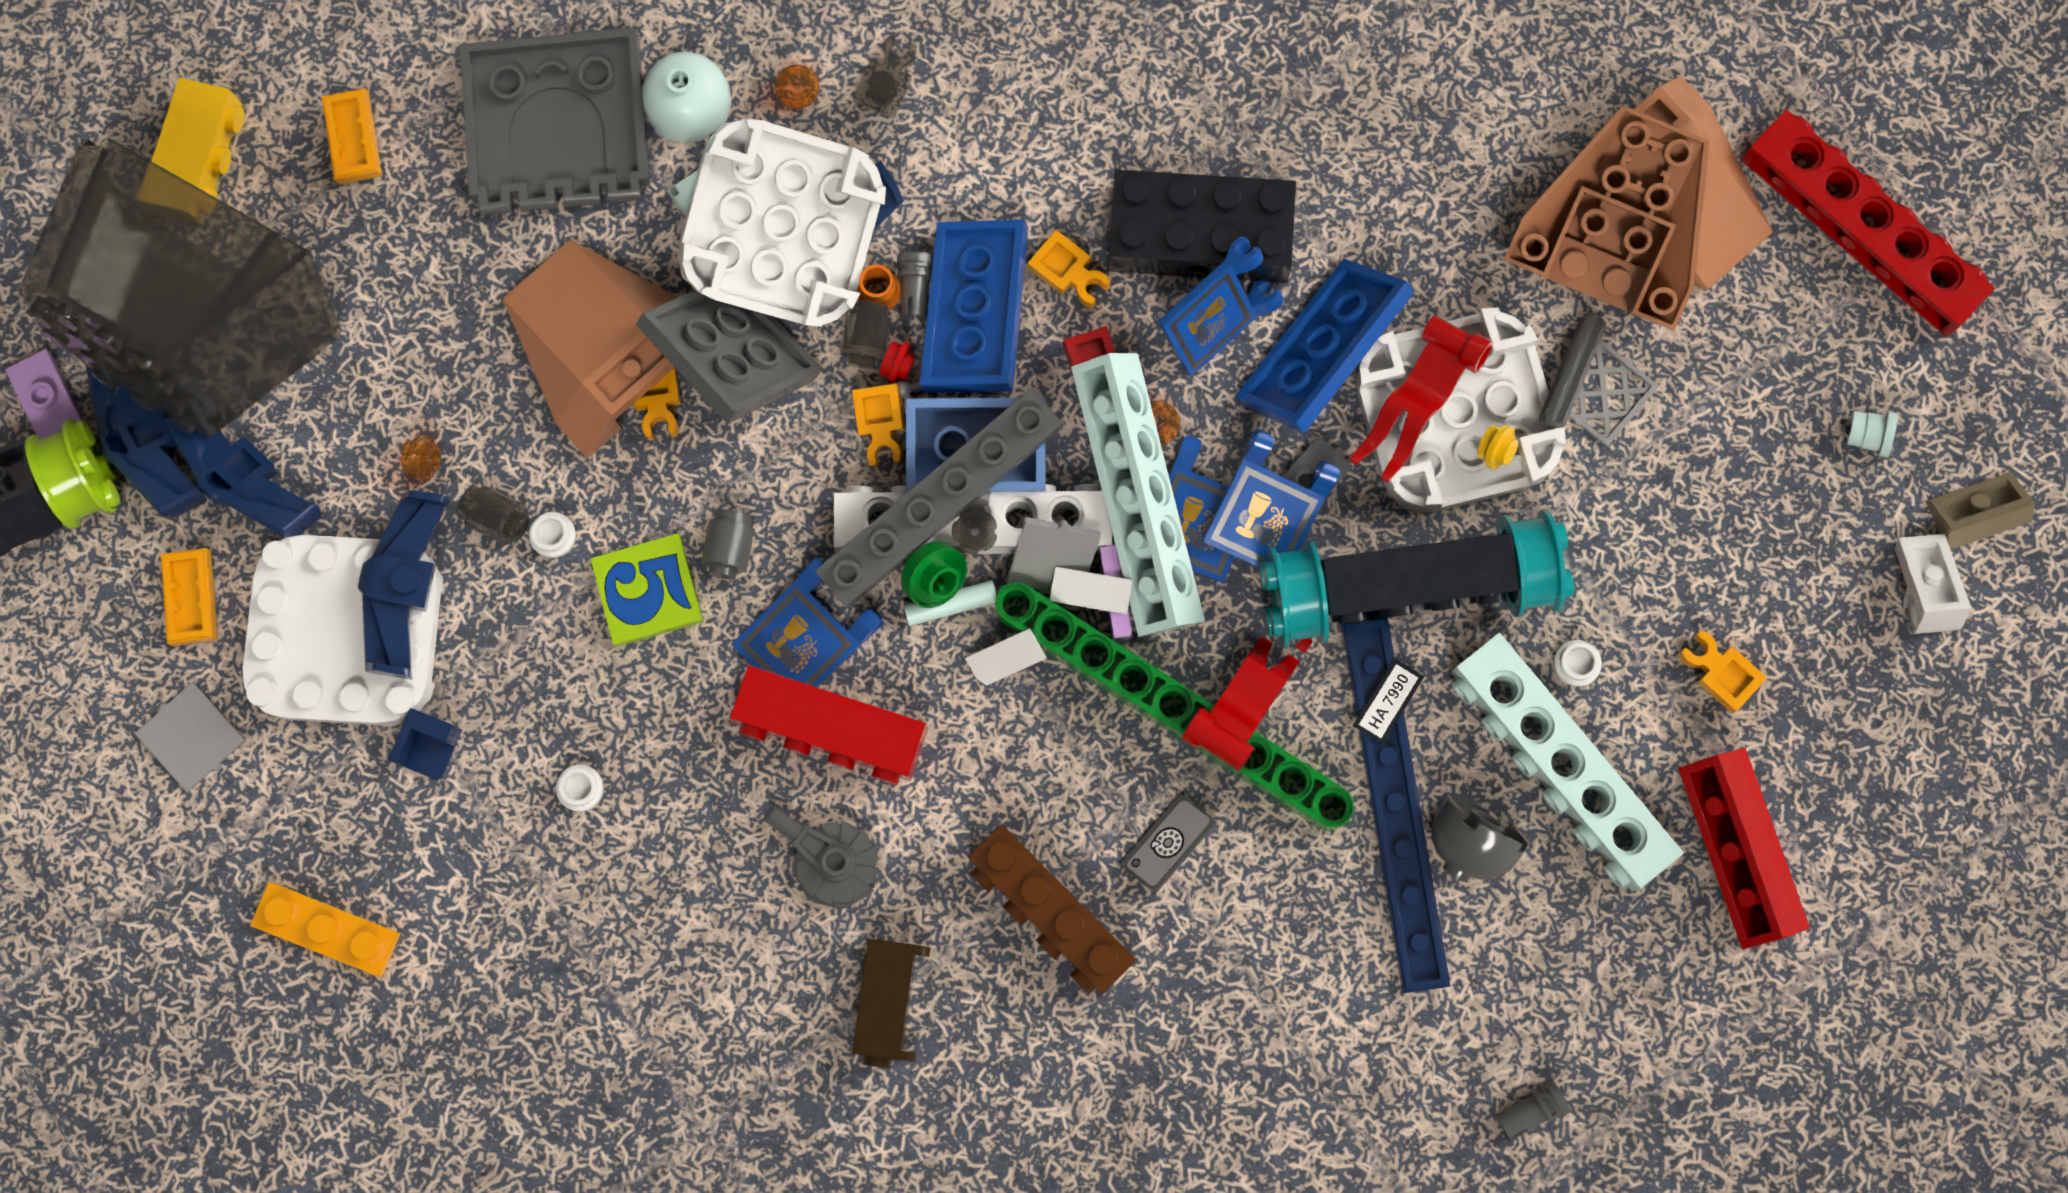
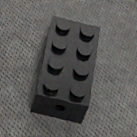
M1115 169L1108 272L1206 278L1225 261L1231 244L1237 238L1245 237L1248 239L1251 248L1244 254H1248L1254 247H1258L1263 254V261L1257 268L1236 275L1238 280L1259 281L1265 279L1268 282L1287 283L1292 269L1296 181Z

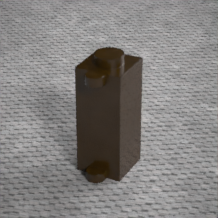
M868 938L852 1054L863 1055L862 1065L890 1068L891 1059L915 1062L916 1052L903 1051L916 956L930 957L931 947Z

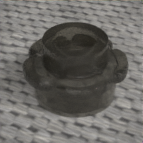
M978 509L965 510L960 514L958 521L953 523L951 531L953 540L958 542L959 548L967 554H977L980 550L987 551L994 546L997 540V535L995 534L997 523L988 512H982ZM972 528H978L980 532L978 535L973 536L970 531Z

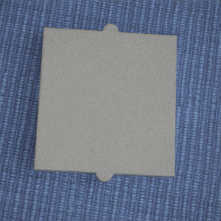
M1025 517L1007 575V584L1023 583L1032 589L1039 590L1041 594L1051 592L1055 567L1089 572L1101 538V531L1070 526L1064 520L1055 523Z
M194 682L190 683L168 704H160V711L135 733L139 740L186 792L195 787L212 770L219 771L222 767L221 762L246 741Z

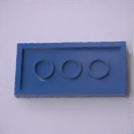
M1025 219L937 222L920 387L924 393L1013 391L1028 238V226Z
M1343 258L1235 397L1247 409L1301 433H1305L1410 299L1414 291L1405 280Z

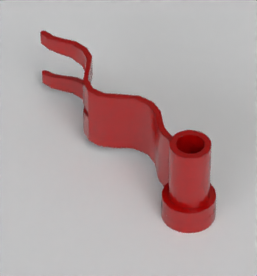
M1434 315L1422 333L1421 339L1428 344L1419 356L1413 370L1405 382L1386 399L1371 432L1362 445L1352 454L1349 461L1358 465L1365 457L1374 452L1387 438L1402 413L1407 411L1408 414L1395 452L1380 478L1389 483L1408 460L1428 420L1440 411L1448 401L1464 371L1467 369L1476 374L1483 367L1493 348L1494 342L1479 333L1471 335Z
M1261 636L1210 713L1201 707L1181 739L1196 749L1199 746L1203 747L1240 771L1255 748L1247 743L1300 661L1288 654L1271 669L1265 668L1273 643ZM1309 638L1302 639L1295 647L1306 653L1313 641Z

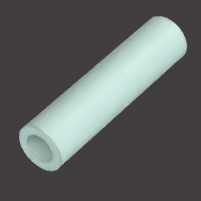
M991 580L961 588L952 599L938 607L923 608L914 602L903 605L909 626L994 604L996 603L997 595Z

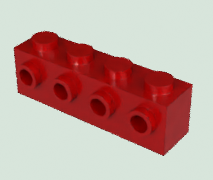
M750 665L747 667L730 715V719L736 725H740L738 733L762 742H765L767 735L785 740L782 746L784 749L804 756H809L811 749L828 754V763L851 771L854 770L855 764H859L873 769L871 777L893 785H898L900 778L911 782L928 732V726L925 722Z
M1746 747L1717 754L1679 767L1683 784L1742 950L1784 939L1810 929Z

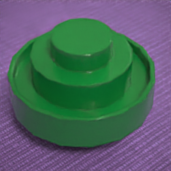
M934 541L926 543L917 549L906 561L901 573V586L904 594L923 608H934L943 605L956 595L965 581L967 575L965 557L948 542Z

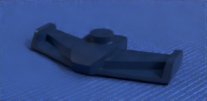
M125 347L86 366L99 436L97 443L106 461L116 466L160 515L177 517L202 505L207 501V498L166 454V452L177 447L162 421L166 416L157 402L142 409L131 350Z
M199 392L162 419L197 479L196 485L198 489L213 504L230 506L284 537L300 536L321 518L322 513L317 504L314 502L309 503L269 480L277 474L274 464L244 436L232 446L228 444Z
M409 490L403 493L372 557L362 564L357 588L362 593L365 672L413 679L409 609L427 611L436 567L434 563L420 561L445 509L447 510L450 502L447 496L416 490Z

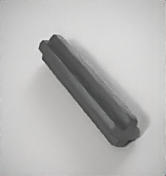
M1588 313L1586 317L1580 318L1539 415L1540 424L1548 427L1549 430L1563 428L1566 425L1606 329L1605 320L1597 317L1594 313Z

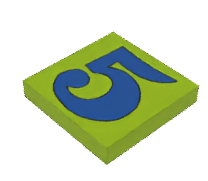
M679 533L590 558L614 647L704 622Z

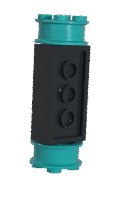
M1541 510L1537 518L1512 521L1508 515L1501 516L1498 521L1497 535L1320 558L1316 544L1313 541L1307 542L1306 549L1282 553H1277L1275 547H1268L1267 561L1259 562L1258 564L1262 590H1270L1272 607L1265 608L1267 633L1269 636L1273 635V637L1278 638L1282 649L1288 648L1289 641L1318 637L1320 643L1323 644L1327 643L1329 639V616L1332 617V622L1342 624L1367 620L1366 611L1377 610L1378 616L1385 617L1413 614L1412 605L1423 604L1424 610H1447L1460 608L1459 599L1468 597L1469 604L1478 603V605L1506 601L1514 617H1522L1525 609L1549 606L1553 612L1562 611L1565 598L1573 597L1574 595L1572 573L1570 569H1565L1563 550L1568 548L1565 524L1563 522L1555 523L1552 514L1548 510Z

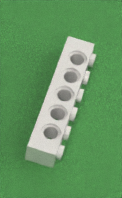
M1045 484V491L991 492L989 506L971 505L927 542H948L961 554H1014L1022 528L1017 529L1010 526L1006 519L1012 511L1017 509L1029 512L1032 518L1053 522L1052 518L1057 511L1062 509L1072 510L1078 516V521L1074 526L1101 531V538L1096 553H1099L1100 547L1112 545V529L1100 485L1081 484L1076 485L1074 491H1056V486ZM906 485L891 487V492H873V488L868 486H849L845 488V493H834L835 551L838 552L869 526L870 518L874 513L880 510H888L908 493L906 492ZM969 510H979L987 518L981 527L969 529L961 523L962 516Z

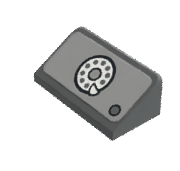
M1180 794L1123 859L1120 865L1156 895L1213 829L1217 821Z

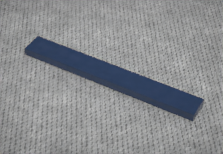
M1388 617L1341 624L1356 719L1395 658ZM1403 711L1383 745L1358 730L1402 994L1451 987Z

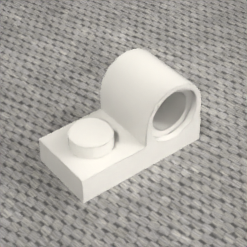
M1945 534L1899 538L1895 546V552L1907 584L1903 606L1904 609H1909L1910 622L1906 623L1908 632L1910 634L1961 630L1971 611V606Z

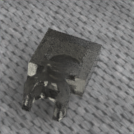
M890 35L883 44L885 59L883 64L870 60L853 100L855 104L895 119L912 82V76L902 71L915 62L917 47L911 44L904 56H896L892 53L896 39Z

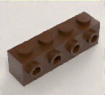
M1003 824L968 857L969 861L975 866L969 874L988 893L994 887L1001 892L1008 900L1002 907L1019 925L1023 926L1029 921L1041 933L1035 941L1054 960L1062 954L1073 965L1075 969L1069 975L1088 994L1096 989L1103 995L1136 962V959Z

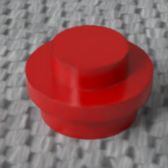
M892 341L884 356L879 374L887 377L889 384H896L899 378L907 380L913 369L917 356L910 353L912 344L904 341L903 344Z

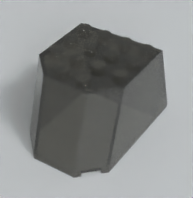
M104 138L98 146L89 139H83L78 145L18 289V292L29 307L26 310L27 314L43 327L40 331L42 336L57 347L66 348L93 370L91 374L96 380L112 390L120 386L129 391L131 399L150 412L158 408L169 414L168 419L184 432L192 434L196 430L209 438L323 352L342 332L309 250L111 138Z

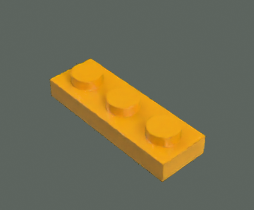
M268 882L250 924L251 927L378 977H383L401 934L272 882Z

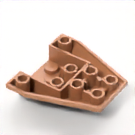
M1680 76L1658 87L1637 105L1634 110L1710 140L1694 283L1696 287L1707 291L1766 240L1773 231L1712 107Z
M1622 105L1521 218L1503 260L1675 331L1694 289L1710 140Z
M569 240L502 299L556 425L588 459L622 429L616 422V419L675 368L636 326V323L643 312L678 297L582 245Z

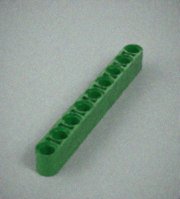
M1010 583L998 592L996 597V613L999 621L1015 634L1030 628L1043 652L1180 740H1182L1183 734L1201 707L1209 713L1214 707L1209 701L1028 585ZM1012 597H1021L1029 603L1030 607L1025 615L1012 617L1003 609L1006 601ZM1052 621H1058L1063 623L1069 632L1064 640L1051 642L1043 636V628ZM1090 646L1100 647L1106 652L1107 661L1102 666L1089 667L1081 659L1082 652ZM1129 671L1139 672L1146 680V687L1137 693L1128 692L1120 683L1122 675ZM1167 696L1178 697L1185 705V713L1178 718H1169L1161 712L1159 708L1160 701ZM1255 731L1247 743L1258 748L1263 755L1264 763L1257 769H1248L1243 766L1238 771L1203 747L1199 746L1196 749L1321 830L1335 831L1343 827L1353 815L1354 801L1348 791ZM1286 771L1297 773L1303 781L1302 792L1297 795H1289L1282 791L1279 786L1280 774ZM1324 797L1337 799L1342 806L1343 813L1341 818L1336 821L1325 819L1319 811L1320 799Z

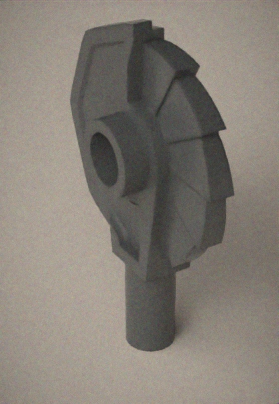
M778 807L770 814L766 823L793 842L792 845L796 848L792 872L810 901L834 908L846 909L874 891L869 885L873 882L879 871V867H876L878 858L877 847L872 846L870 838L863 829L859 831L853 825L842 821V824H820L822 828L814 830L807 825L803 827Z

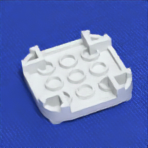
M739 119L722 124L711 135L703 151L679 240L678 262L683 279L695 291L713 300L803 325L822 326L836 321L849 309H853L860 295L857 292L859 278L865 263L880 204H885L886 187L882 184L877 167L868 158L869 155L854 147H848L765 122V120Z
M1499 307L1481 308L1479 314L1447 321L1471 335L1479 333L1492 340L1494 344L1488 359L1479 372L1474 374L1467 369L1464 371L1448 401L1426 423L1411 455L1403 467L1389 483L1383 481L1389 495L1404 509L1420 513L1439 512L1526 490L1541 483L1559 462L1563 447L1566 444L1565 429L1563 427L1549 430L1548 427L1541 425L1539 422V415L1549 390L1535 347L1538 339L1531 325L1526 327L1516 317L1500 312ZM1425 327L1395 335L1394 331L1380 336L1361 360L1356 375V386L1368 434L1371 432L1386 399L1405 382L1422 351L1428 344L1421 339ZM1407 411L1402 413L1387 438L1374 451L1380 476H1382L1395 452L1408 414ZM1491 425L1498 427L1508 425L1514 428V439L1518 440L1516 454L1508 465L1502 464L1496 470L1487 468L1485 461L1477 457L1479 443Z
M300 535L268 543L264 547L262 557L258 561L252 583L243 660V681L249 702L258 706L267 714L292 722L297 720L381 725L383 727L402 725L410 708L420 711L427 701H430L435 686L432 683L440 599L441 594H444L443 576L438 568H435L427 611L409 609L413 678L410 680L365 672L362 593L357 587L362 564L372 557L380 539ZM423 553L420 561L434 563L430 557Z

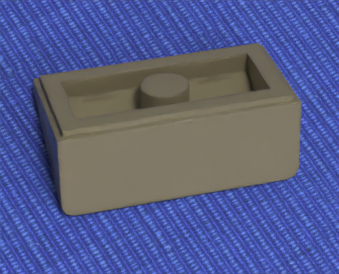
M2012 472L1926 501L1939 534H1945L1950 550L2031 523L2035 502Z

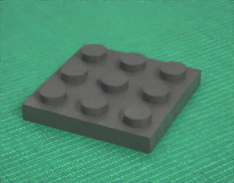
M695 290L643 312L636 323V326L653 345L657 347L727 424L813 382L823 370L774 316L716 301Z

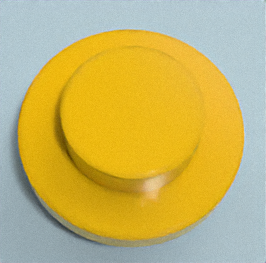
M1491 425L1486 430L1479 443L1477 457L1485 461L1487 468L1496 470L1502 464L1508 465L1512 461L1518 448V440L1514 439V428L1508 425H1503L1502 427Z

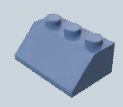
M1019 398L906 399V492L914 488ZM1046 443L989 491H1045Z

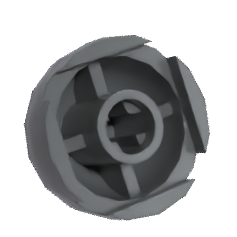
M1447 794L1436 812L1431 829V839L1437 854L1446 861L1443 869L1454 878L1463 882H1468L1471 876L1485 881L1497 879L1509 872L1521 859L1530 844L1528 838L1511 823L1505 831V827L1499 821L1486 814L1489 812L1488 809L1460 795L1454 794L1451 797Z

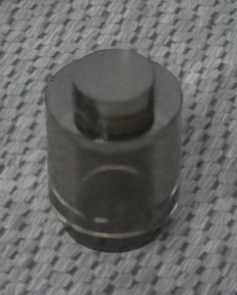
M857 300L853 309L847 311L840 354L849 358V366L875 369V363L883 361L887 352L892 321L888 317L889 306L872 301Z
M476 485L470 486L462 495L457 507V517L464 520L466 527L502 545H508L512 540H520L529 525L525 504L488 486H482L481 488Z

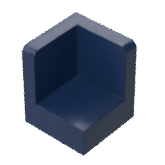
M410 708L388 760L435 780H440L463 730Z

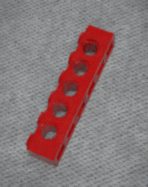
M1786 109L1752 144L1740 160L1946 338L1957 330L1994 291L1995 287L1987 281L1986 274L1979 267L1967 264L1952 251V246L1945 238L1938 234H1932L1918 222L1917 216L1910 208L1897 204L1883 192L1882 186L1875 178L1862 174L1848 162L1846 154L1834 145H1828L1814 133L1811 124L1803 117L1794 116ZM1791 155L1802 157L1806 161L1808 168L1798 167L1793 162ZM1829 184L1837 187L1842 194V198L1830 195L1826 185ZM1861 214L1871 216L1876 223V228L1865 225L1861 219ZM1895 243L1906 246L1910 251L1911 258L1900 255ZM1930 273L1941 276L1946 288L1935 285Z

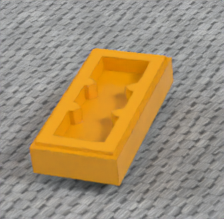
M363 88L321 96L333 176L337 184L382 177L368 91Z
M207 548L160 554L167 644L179 646L217 641L212 552Z

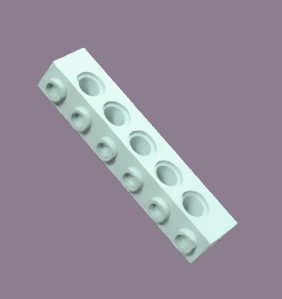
M1108 353L1072 366L1071 369L1124 579L1133 580L1129 601L1138 637L1167 632L1204 622L1205 618L1138 353Z
M1500 632L1451 672V675L1456 679L1452 683V687L1457 695L1468 705L1475 702L1486 716L1482 719V723L1487 731L1497 741L1505 738L1516 752L1512 756L1516 766L1528 778L1535 775L1546 788L1542 793L1546 802L1556 813L1561 815L1563 812H1566L1577 825L1573 829L1576 838L1587 850L1591 852L1595 848L1608 862L1603 867L1606 874L1619 888L1623 889L1626 885L1631 891L1643 888L1684 854L1681 848ZM1501 681L1509 686L1512 693L1509 703H1499L1492 697L1490 693L1492 682ZM1531 717L1539 722L1542 729L1539 740H1531L1524 736L1520 727L1522 718ZM1554 753L1564 754L1571 761L1572 771L1569 777L1560 776L1552 769L1551 759ZM1587 789L1597 792L1602 799V809L1598 814L1590 813L1582 804V795ZM1617 826L1628 829L1633 837V844L1629 851L1619 849L1613 841V832Z

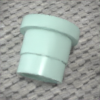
M1853 411L1850 422L1852 427L1846 444L1878 451V456L1888 458L1894 441L1898 413L1888 411L1886 415Z

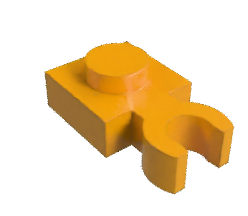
M1057 230L1052 233L1027 263L1028 269L1062 296L1070 286L1077 290V297L1080 303L1091 309L1096 305V299L1087 293L1086 288L1091 284H1097L1106 291L1110 288V280L1104 273L1085 269L1091 263V256Z
M673 368L633 404L636 411L648 410L642 421V430L649 441L654 440L653 427L660 421L668 423V430L672 437L678 436V422L669 411L670 406L682 405L676 368Z
M900 384L852 390L858 436L872 435V442L867 449L869 464L871 466H879L878 453L880 449L886 446L892 450L894 463L903 462L904 450L902 445L894 439L893 432L906 430Z
M1701 630L1694 636V639L1703 646V655L1695 656L1690 650L1684 648L1678 653V657L1685 665L1692 668L1700 667L1705 672L1697 683L1733 714L1742 707L1767 677L1732 646L1723 654H1720L1717 651V644L1712 635Z

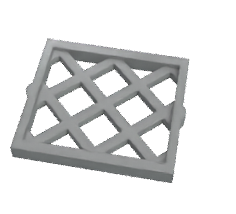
M1601 339L1595 353L1598 369H1588L1586 376H1599L1600 390L1584 391L1582 384L1577 396L1579 398L1580 414H1575L1571 411L1569 417L1574 420L1577 426L1583 427L1603 445L1608 447L1659 385L1636 368L1631 360H1626ZM1608 352L1619 361L1620 367L1604 368L1602 353ZM1633 372L1644 381L1645 387L1629 388L1627 373ZM1621 373L1622 389L1606 390L1604 374ZM1645 393L1631 410L1629 394ZM1623 395L1625 411L1609 412L1607 396ZM1601 396L1603 412L1586 413L1585 397ZM1625 417L1611 433L1610 418ZM1603 418L1605 434H1599L1589 426L1587 419Z

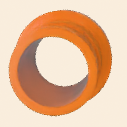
M868 266L862 271L859 278L857 292L860 295L858 301L862 307L870 312H887L899 302L901 297L900 282L885 266ZM874 279H884L889 282L888 288L880 294H873L866 290L868 283Z

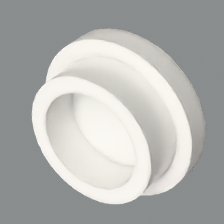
M548 512L540 515L534 520L529 530V540L532 547L540 555L547 558H557L565 555L571 550L576 539L573 523L568 517L558 512Z
M1572 640L1565 643L1558 649L1554 657L1556 674L1564 683L1570 686L1580 687L1588 685L1597 678L1601 670L1602 662L1598 650L1592 644L1583 640Z
M574 765L567 768L559 776L556 784V793L559 801L572 811L583 812L590 810L599 803L603 796L604 784L601 776L596 770L586 765Z

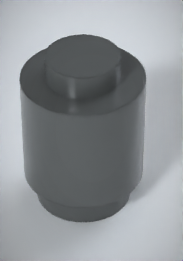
M716 510L715 519L709 520L701 560L702 565L709 567V575L735 580L737 573H746L755 531L751 527L752 516L733 510Z

